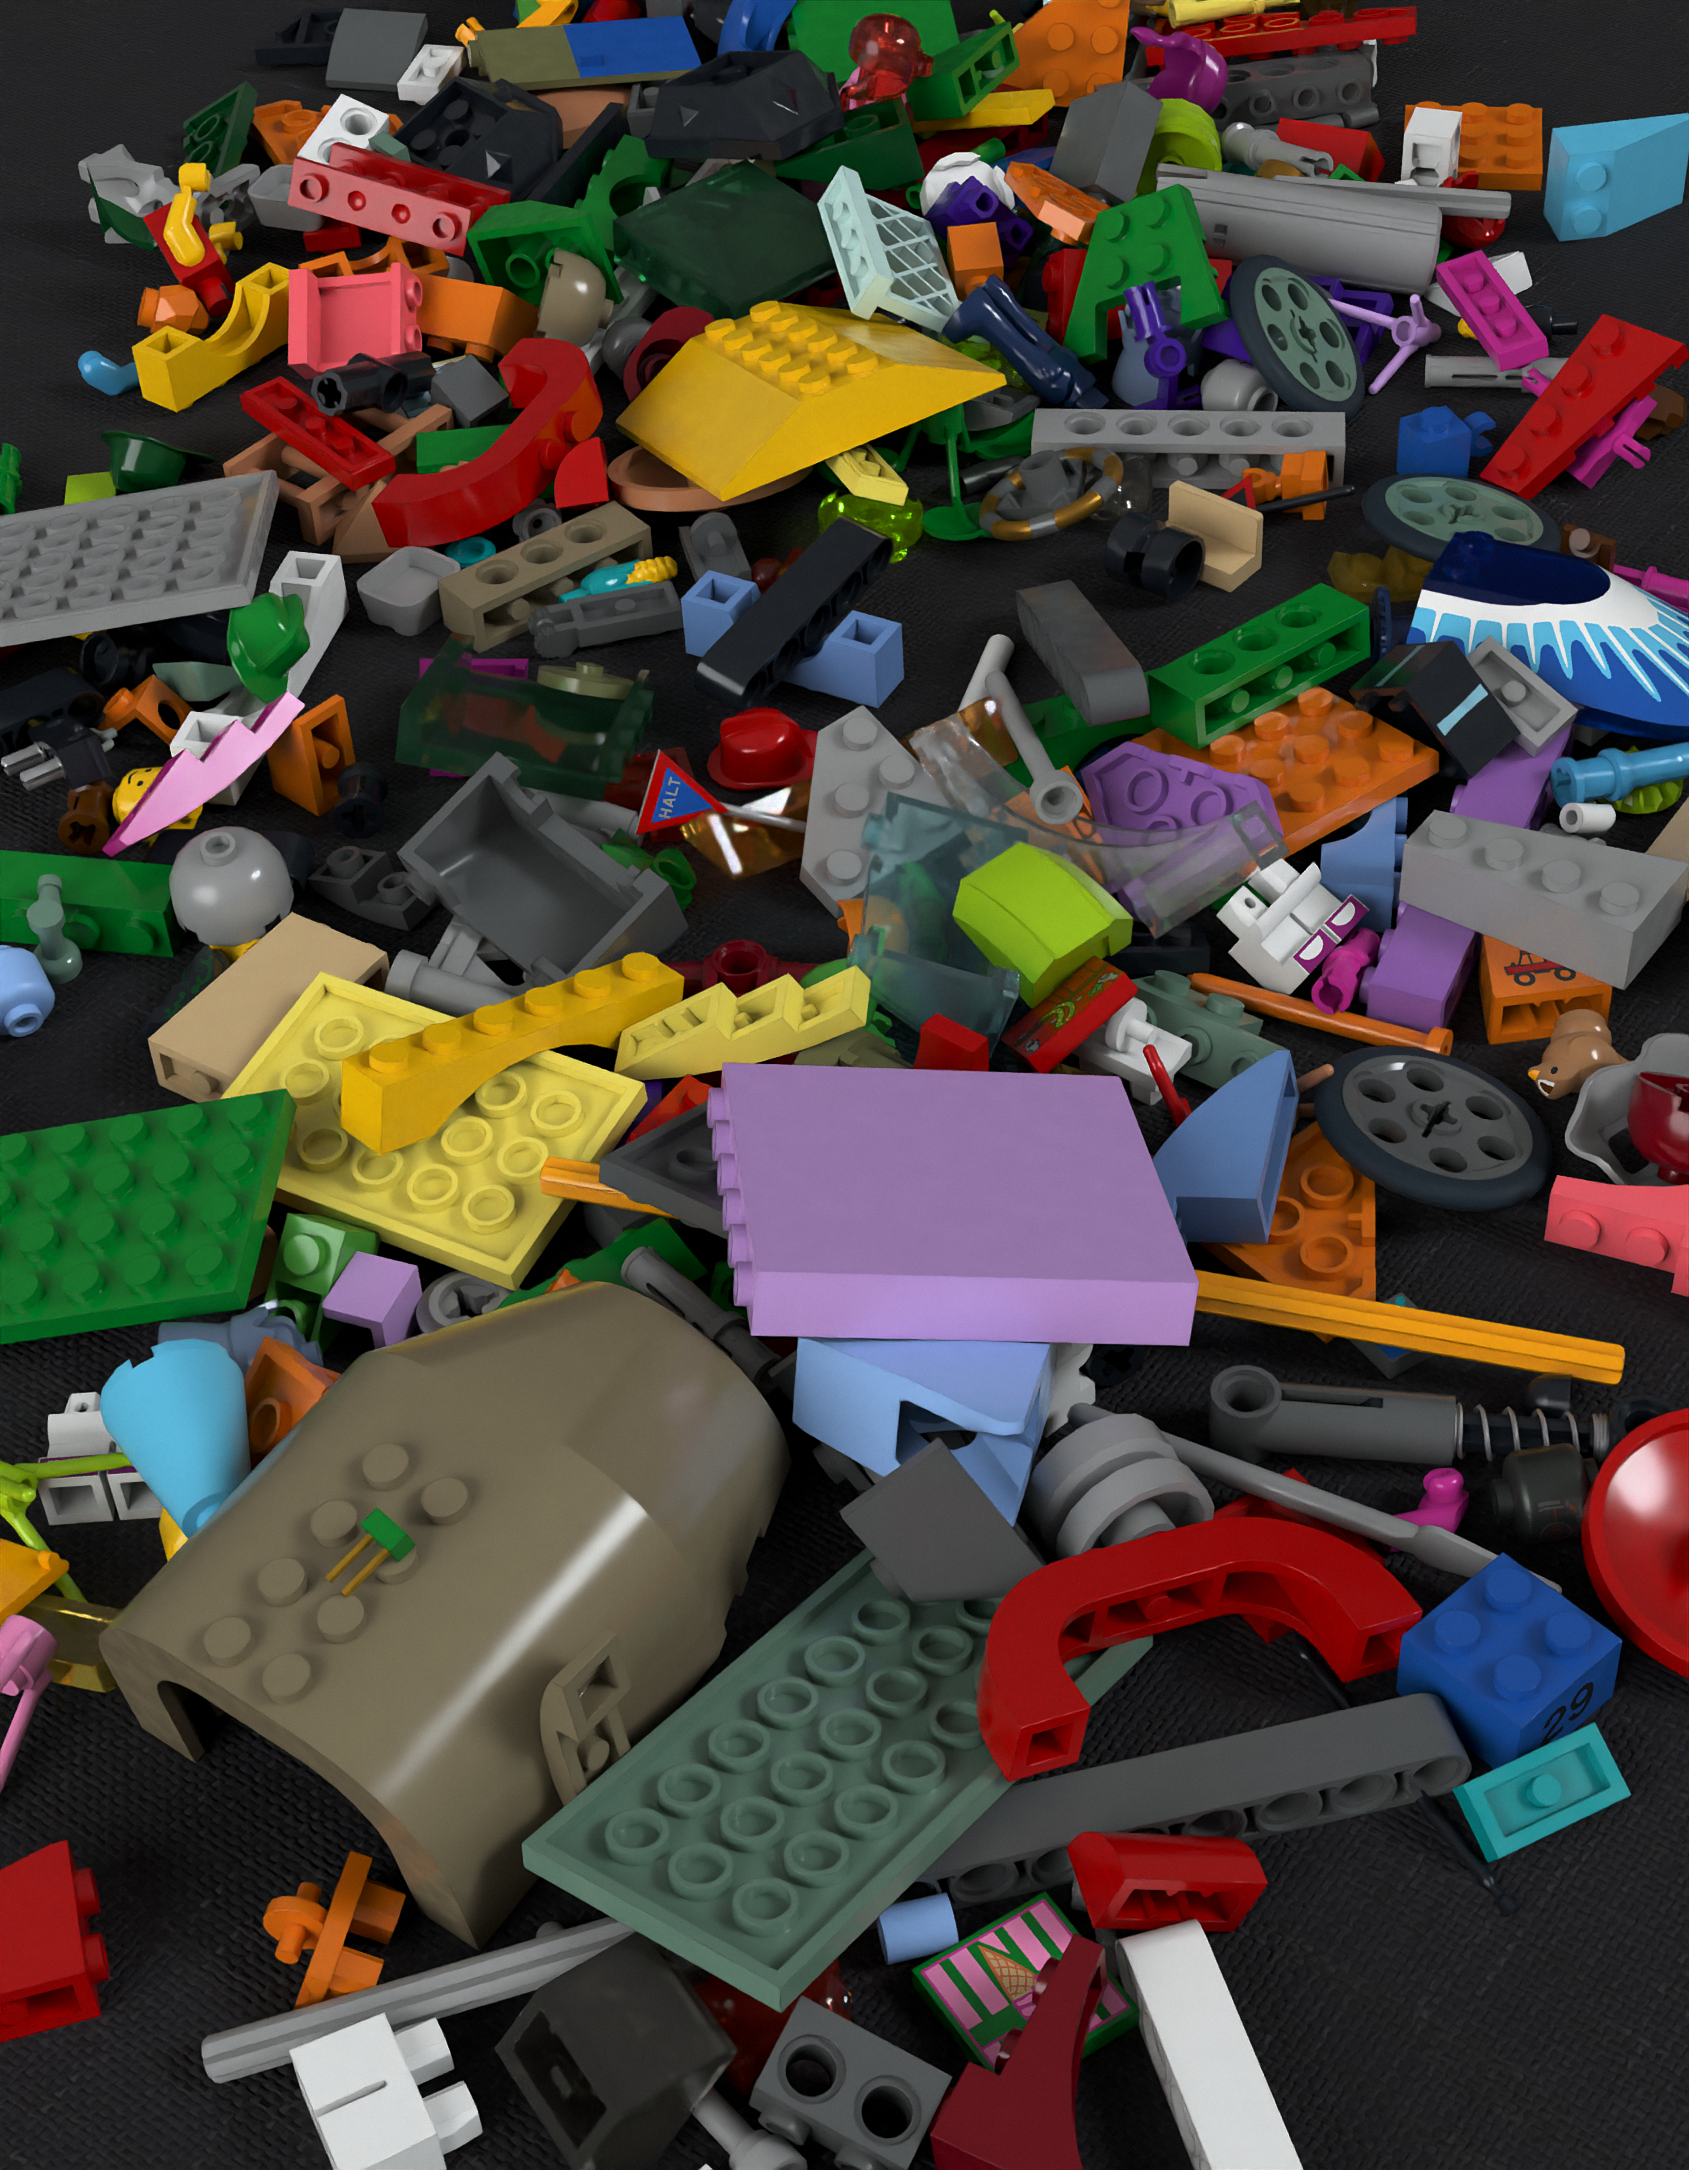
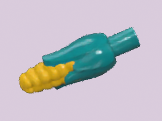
M665 556L645 561L637 559L619 565L603 567L587 575L581 581L580 588L559 595L558 602L560 604L567 602L568 599L668 581L677 575V563L671 557Z

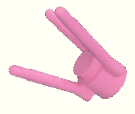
M19 1615L8 1616L0 1627V1693L16 1696L21 1689L24 1690L0 1750V1793L5 1786L38 1700L54 1677L46 1666L59 1648L55 1638L44 1627L31 1619Z

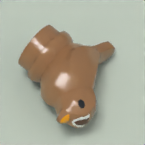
M1576 1009L1562 1014L1556 1020L1554 1031L1550 1038L1551 1043L1542 1055L1541 1064L1531 1067L1528 1070V1076L1535 1081L1538 1089L1546 1098L1555 1100L1567 1096L1570 1092L1580 1093L1586 1079L1596 1070L1631 1061L1623 1058L1611 1046V1031L1606 1026V1021L1602 1015L1588 1009Z

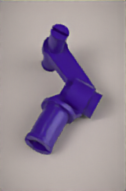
M1154 280L1123 291L1138 333L1134 337L1135 343L1146 340L1149 345L1144 355V366L1151 376L1159 379L1157 399L1137 406H1131L1130 410H1187L1199 405L1201 406L1202 395L1187 401L1183 400V398L1200 393L1198 384L1177 391L1178 373L1185 367L1187 360L1186 351L1180 342L1167 338L1164 334L1174 328L1172 324L1167 325Z

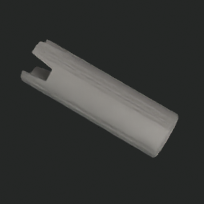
M1159 163L1155 175V179L1158 180L1156 191L1178 183L1191 191L1207 239L1204 248L1208 259L1232 260V270H1236L1244 259L1264 254L1278 257L1294 265L1308 276L1339 278L1342 286L1405 296L1417 294L1421 297L1426 293L1427 287L1431 283L1442 228V213L1437 204L1174 164Z

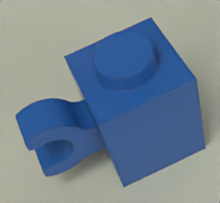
M1446 405L1430 407L1420 413L1401 417L1396 472L1398 474L1437 473L1468 478L1470 456L1482 457L1493 451V445L1483 435L1479 436V434L1485 430L1495 428L1496 422L1485 412L1472 413L1462 421Z

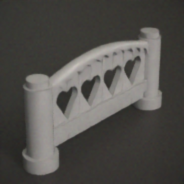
M518 766L521 774L516 779L522 790L527 788L534 794L540 792L548 799L555 814L598 847L601 844L609 845L618 828L624 830L637 846L641 847L645 833L634 834L639 818L638 812L533 779L529 769ZM454 915L429 962L426 956L404 949L398 953L388 974L384 993L458 1018L475 1012L479 1007L495 1005L525 994L533 988L531 981L534 978L523 971L522 977L525 981L523 984L517 986L505 984L484 961L505 960L509 958Z

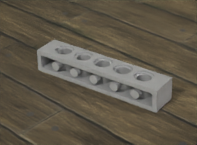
M1035 409L1031 455L1045 450L1056 452L1076 447H1105L1118 455L1123 464V477L1118 488H1169L1174 482L1179 480L1200 489H1230L1243 480L1242 470L1260 468L1280 476L1284 453L1326 451L1328 488L1333 489L1343 486L1345 412ZM1086 466L1087 477L1085 487H1092L1103 476L1104 471L1096 466Z

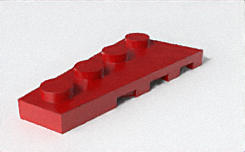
M1602 314L1478 477L1482 482L1505 489L1530 501L1576 460L1574 451L1584 442L1595 436L1600 438L1615 425L1612 417L1633 399L1641 402L1656 388L1653 381L1671 365L1676 369L1689 359V351L1685 344Z

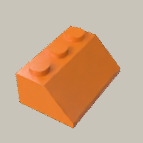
M387 267L386 272H391V268ZM412 272L419 278L423 294L421 306L416 307V324L421 330L422 342H425L426 347L433 351L454 355L456 348L465 350L464 354L467 356L472 354L477 360L492 363L494 356H506L521 338H532L534 330L538 331L537 327L540 318H537L539 308L505 288Z

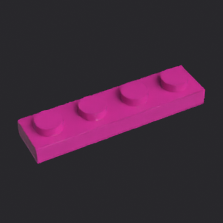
M1482 250L1435 265L1437 283L1500 372L1509 369H1522L1529 366L1533 361L1549 356L1547 338Z

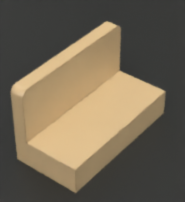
M1179 480L1169 487V516L1165 522L1166 527L1176 526L1203 538L1206 554L1199 580L1231 593L1261 568L1262 513Z

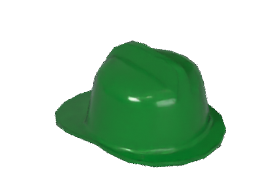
M268 592L252 598L250 605L229 608L227 649L232 665L240 680L251 694L266 704L287 691L289 671L307 653L310 647V638L304 625L305 616L302 599L297 594H290L282 598L273 592Z

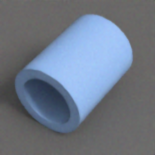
M946 1892L892 1904L876 1919L879 1940L887 1965L938 1954L959 1942L953 1910Z

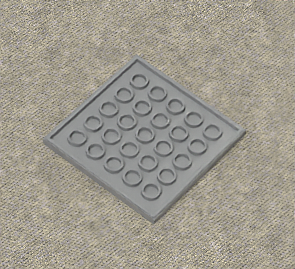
M266 470L0 516V647L250 605L254 596L280 490L276 471Z

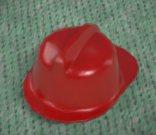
M769 707L747 709L721 721L720 744L710 754L707 763V770L712 781L723 788L736 791L811 786L818 732L801 729L794 720L779 710Z

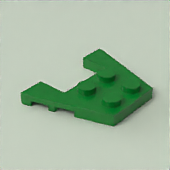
M1178 183L1097 213L1062 345L1078 354V361L1083 367L1107 359V313L1110 309L1127 304L1123 291L1137 285L1141 286L1149 281L1154 280L1156 292L1158 290H1169L1181 285V325L1192 331L1230 319L1228 303L1221 299L1215 278L1219 277L1217 269L1210 265L1204 248L1207 239L1189 189Z

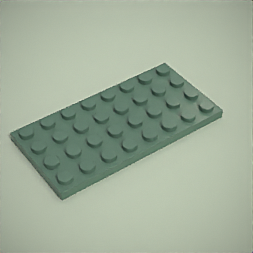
M866 1547L522 1843L524 1868L782 2013L1017 1781L1008 1782L985 1745L976 1714L977 1686L988 1632L994 1613L1004 1598L916 1603L905 1593L896 1600L889 1594L873 1572L869 1562L876 1557ZM1153 1635L1086 1653L1063 1664L1090 1707L1153 1646Z

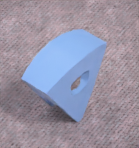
M798 1337L792 1422L809 1435L882 1477H886L930 1444L919 1433L949 1430L975 1432L977 1435L971 1444L950 1451L1011 1526L1014 1527L1053 1397L1059 1343Z

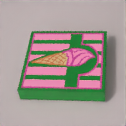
M1045 1891L912 1969V1985L969 2062L995 2073L996 2059L1007 2034L1013 2027L1024 2030L1036 2007L1032 2003V1994L1042 1967L1050 1957L1060 1960L1073 1934L1081 1935ZM1107 1967L1108 1985L1091 2022L1082 2059L1139 2025L1140 2009Z

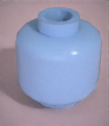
M0 945V1036H26L39 1029L43 1020L47 1018L53 1009L55 992L41 964L32 952L23 948Z

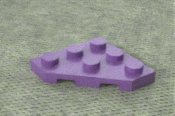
M1129 741L1124 742L1080 770L1120 904L1133 917L1149 918L1285 836L1269 787L1254 777L1215 769L1202 762L1174 754L1170 756Z

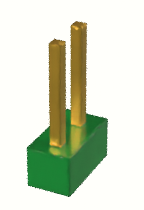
M377 1507L360 1524L367 1535L325 1576L332 1583L373 1541L383 1548L341 1590L345 1597H348L389 1555L400 1562L416 1546L409 1535Z

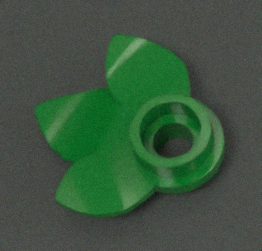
M618 828L609 845L601 844L599 846L600 849L626 869L633 864L643 872L648 867L668 882L681 911L685 910L692 901L691 890L696 884L697 878L680 850L666 849L658 853L656 857H653L637 846L621 828Z

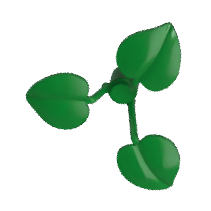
M963 403L912 423L900 456L887 448H873L895 472H901L907 465L921 429L927 434L929 442L940 445L946 444L952 506L936 507L926 511L922 516L923 529L929 535L943 540L963 541L975 539L979 536L993 538L989 532L984 531L980 526L978 516L982 502L963 505L961 501L956 449L962 450L965 453L975 452L978 457L985 460L1015 454L1026 457L1031 454L1034 411L1002 426L967 431L964 421L965 409L963 408ZM824 460L815 464V469L825 479L836 485L846 487Z

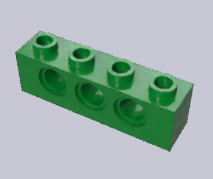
M1319 583L1148 674L1152 724L1196 750H1200L1257 717L1295 698L1299 694L1370 657L1369 607L1323 583Z

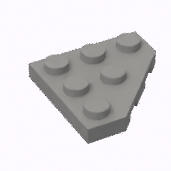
M864 705L818 731L799 879L836 919L844 915L841 907H837L838 899L871 898L892 884L891 874L897 866L905 862L925 864L933 856L944 852L972 834L975 821Z

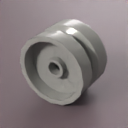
M1133 1413L1111 1414L1087 1423L1059 1441L1035 1467L1026 1486L1022 1511L1048 1550L1056 1553V1558L1059 1561L1082 1554L1090 1549L1105 1548L1146 1537L1157 1531H1169L1213 1520L1215 1506L1206 1488L1191 1469L1179 1461L1172 1445L1154 1422Z

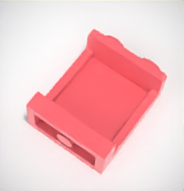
M403 262L392 263L391 272L317 278L308 268L289 270L288 365L305 380L323 375L326 369L347 365L349 360L358 353H366L379 359L412 351L421 352L422 334L419 326L416 324V307L421 306L423 299L419 278Z

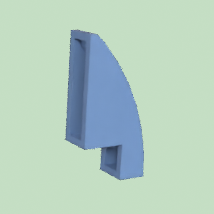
M1276 1050L1224 1084L1183 1121L1153 1157L1152 1162L1185 1247H1187L1188 1242L1268 1243L1300 1098L1290 1050Z

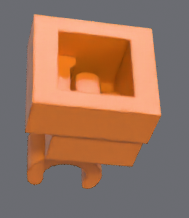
M1326 451L1284 453L1280 476L1260 468L1242 470L1243 479L1249 474L1251 475L1256 505L1265 501H1272L1276 497H1282V500L1329 490ZM1327 501L1284 510L1283 513H1303V520H1324Z

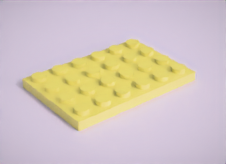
M320 971L220 1098L225 1099L286 1088L296 1103L297 1108L273 1200L311 1215H325L377 1232L380 1235L381 1241L516 1291L578 1202L546 1196L540 1191V1173L544 1162L548 1157L556 1156L600 1164V1158L614 1150L647 1102L648 1097L645 1084L568 1056L545 1050L507 1067L481 1085L454 1110L433 1136L380 1156L340 1127L342 1059L369 1050L378 1043L391 1042L422 1031L431 1024L444 1023L456 1018Z

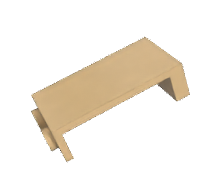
M291 912L148 1038L158 1084L197 1103L219 1100L320 971L384 993L385 984L390 972L387 952L373 944L364 943L338 932L323 923H317Z

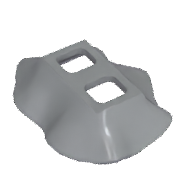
M1660 1033L1646 1040L1642 1045L1641 1054L1636 1060L1600 1068L1586 1079L1580 1090L1575 1111L1565 1131L1567 1148L1575 1155L1597 1164L1616 1185L1676 1186L1658 1178L1659 1165L1650 1161L1648 1166L1635 1174L1626 1172L1608 1144L1609 1139L1622 1130L1629 1131L1627 1123L1629 1098L1636 1077L1640 1075V1072H1663L1689 1077V1034Z

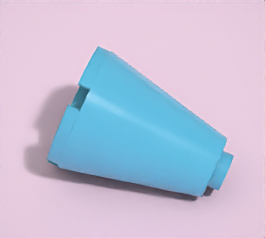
M195 1338L166 1341L153 1346L151 1349L154 1357L134 1368L131 1365L130 1359L116 1368L103 1386L99 1403V1410L107 1432L187 1538H190L251 1473L245 1386L242 1371L237 1362L235 1363L230 1358L228 1351L220 1344Z

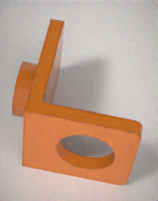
M153 674L132 691L125 687L120 689L105 705L103 713L106 716L97 730L104 731L113 727L117 732L133 719L138 718L166 744L170 745L179 730L172 729L164 724L158 713V705L162 703L170 706L179 717L180 727L190 711L195 710Z

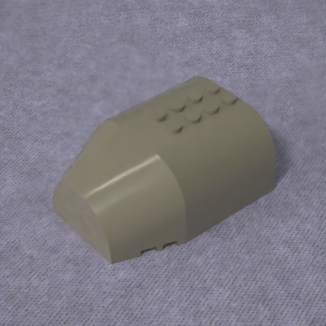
M601 1281L579 1282L360 1355L99 1635V1647L109 1670L141 1727L194 1763L205 1753V1750L199 1741L201 1736L182 1702L192 1691L208 1700L215 1716L218 1718L224 1712H227L320 1774L348 1798L383 1837L398 1864L419 1911L480 1951L540 1877L524 1868L522 1843L564 1807L550 1774L540 1733V1707L548 1684L605 1627L617 1634L632 1689L617 1704L630 1748L632 1749L672 1715L719 1657L727 1636L724 1622L734 1596H742L749 1578L746 1564L757 1537L764 1538L792 1464L788 1443L774 1412L750 1379L720 1348L695 1327L666 1307L625 1287ZM377 1507L403 1529L416 1546L400 1562L389 1555L348 1597H345L341 1590L383 1548L373 1541L332 1583L325 1576L367 1535L360 1524Z

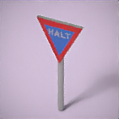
M658 749L634 834L638 835L718 814L804 834L806 822L719 802Z

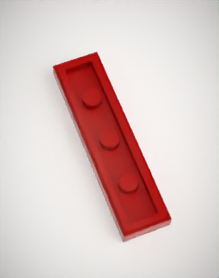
M281 376L239 395L242 410L353 491L397 471L394 455L339 416L331 417L318 411V404L315 399Z

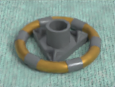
M1076 447L1056 452L1045 450L1035 453L1023 460L1017 470L1001 479L987 493L979 510L980 526L984 531L989 532L993 538L1009 541L1037 539L1059 532L1101 508L1116 493L1123 477L1122 461L1118 455L1105 447ZM1086 466H1096L1104 471V474L1084 495L1087 477Z

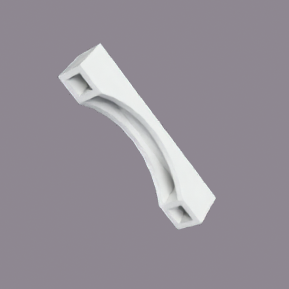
M289 551L270 582L269 592H273L282 598L290 594H297L302 599L305 616L304 625L310 638V647L307 653L289 671L287 690L296 698L299 697L350 609L341 558L338 555ZM242 685L232 690L216 707L203 712L190 711L169 745L172 757L186 749L199 759L220 730L236 719L250 729L268 704L260 701L251 694L245 685ZM265 753L228 787L207 800L206 803L235 806Z

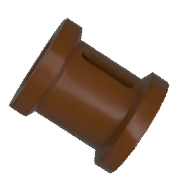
M96 780L75 790L69 789L67 802L69 811L60 820L58 836L62 843L72 851L81 854H94L102 851L109 841L111 828L108 821L114 817L112 802L115 789L108 783Z

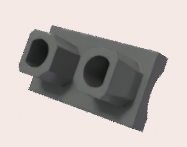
M710 512L699 517L692 527H679L680 542L695 582L708 570L752 582L751 569L738 539L735 525L727 515L720 512Z

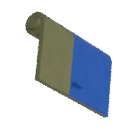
M681 15L475 31V40L467 42L470 68L478 67L479 75H488L490 83L503 78L525 91L676 79L702 65Z

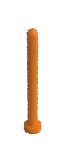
M1208 973L1187 974L1186 976L1191 981L1190 989L1206 996L1210 993H1218L1233 997L1244 1003L1245 1010L1375 1046L1412 1047L1447 1056L1451 1052L1453 1032L1449 1029L1434 1026L1430 1033L1427 1034L1347 1011L1340 1013L1339 1009H1336L1335 1014H1327L1319 1010L1314 1002Z

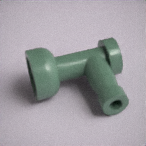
M45 874L38 878L37 892L39 898L37 902L28 908L26 917L30 929L38 934L40 942L33 954L41 964L50 984H63L73 980L80 973L83 961L78 946L63 936L62 927L65 924V915L60 899L62 879L54 874Z

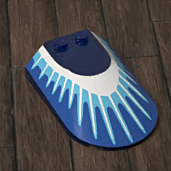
M1482 531L1455 532L1424 580L1406 644L1453 640L1463 655L1467 657L1488 636H1491L1578 709L1572 723L1642 738L1689 740V614L1586 559L1565 553L1496 540L1492 535Z

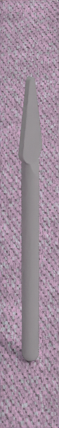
M1076 1403L1069 1408L1067 1418L1070 1425L1078 1429L1087 1423L1115 1413L1088 1403ZM1161 1431L1172 1445L1179 1461L1187 1465L1193 1473L1396 1549L1412 1553L1417 1559L1432 1568L1472 1578L1498 1557V1555L1441 1527L1434 1525H1422L1420 1527L1409 1521ZM1531 1572L1559 1594L1562 1593V1588L1558 1584Z

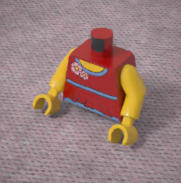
M185 163L179 169L181 192L174 194L172 202L143 217V220L180 285L195 292L197 298L211 317H222L231 310L233 304L231 295L235 293L236 287L225 267L227 256L224 252L240 250L243 245V236L241 232H235L236 222H224L211 225L208 237L195 215L198 201L193 198V192H209L210 172L206 170L205 163Z

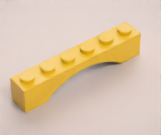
M644 951L630 953L618 961L595 969L580 971L573 977L545 987L532 988L523 995L495 1005L479 1007L475 1012L444 1023L431 1024L417 1033L391 1042L378 1043L369 1050L342 1059L340 1127L380 1156L431 1137L454 1110L481 1085L507 1067L527 1057L564 1045L593 1044L618 1051L622 1030L682 1001L684 976L661 963L657 957Z

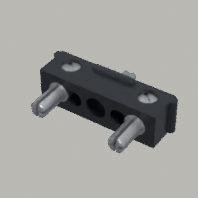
M62 714L27 730L33 745L1 758V765L5 767L3 770L7 775L12 776L21 772L20 779L28 791L56 779H59L75 790L98 779L112 775L113 771L105 752L114 746L112 739L117 737L118 734L113 727L104 731H98L94 728H87L67 714Z

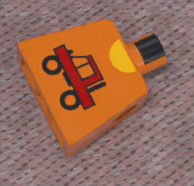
M1487 935L1482 936L1478 977L1486 1034L1490 1045L1549 1038L1554 1031L1556 1020L1562 1014L1576 1009H1588L1599 1013L1604 1017L1607 1026L1613 986Z

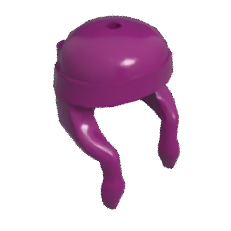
M1134 27L1131 29L1130 32L1142 44L1165 48L1164 62L1166 69L1162 70L1153 79L1147 93L1157 100L1184 99L1200 106L1210 115L1220 103L1228 79L1227 63L1221 53L1217 52L1215 47L1204 40L1195 38L1185 32H1174L1169 36L1157 34L1154 30L1147 27Z

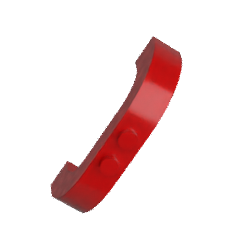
M521 338L498 363V367L513 408L525 409L485 453L473 461L439 473L397 474L371 504L389 548H404L408 546L429 547L454 542L481 533L519 513L546 489L556 477L558 468L565 456L578 444L589 439L598 427L603 415V404L588 359L579 347L558 339Z
M1229 1517L1203 1521L1169 1531H1157L1146 1537L1105 1548L1090 1549L1082 1554L1050 1563L1023 1578L1008 1592L994 1613L985 1646L976 1693V1714L979 1729L985 1745L1006 1780L1012 1782L1078 1762L1091 1707L1063 1666V1664L1077 1656L1222 1615L1249 1614L1281 1622L1302 1634L1318 1649L1340 1680L1345 1683L1398 1667L1401 1637L1421 1620L1423 1610L1402 1584L1380 1563L1353 1545L1312 1527L1271 1518Z

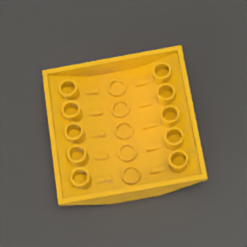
M766 301L750 308V315L735 321L733 319L714 321L704 328L705 333L690 338L616 419L615 423L619 432L724 502L1002 387L1007 382L1005 374L880 313H873L869 320L852 314L851 310Z

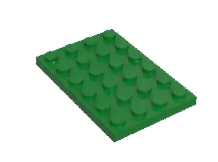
M285 1088L0 1136V1345L246 1308L297 1108L288 1090Z

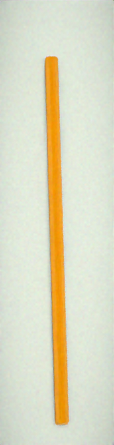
M551 1156L546 1159L541 1169L540 1191L546 1196L680 1219L649 1204L634 1202L626 1194L600 1183V1164ZM1195 1270L1199 1281L1195 1312L1542 1374H1572V1379L1609 1386L1618 1385L1623 1373L1625 1351L1619 1344Z

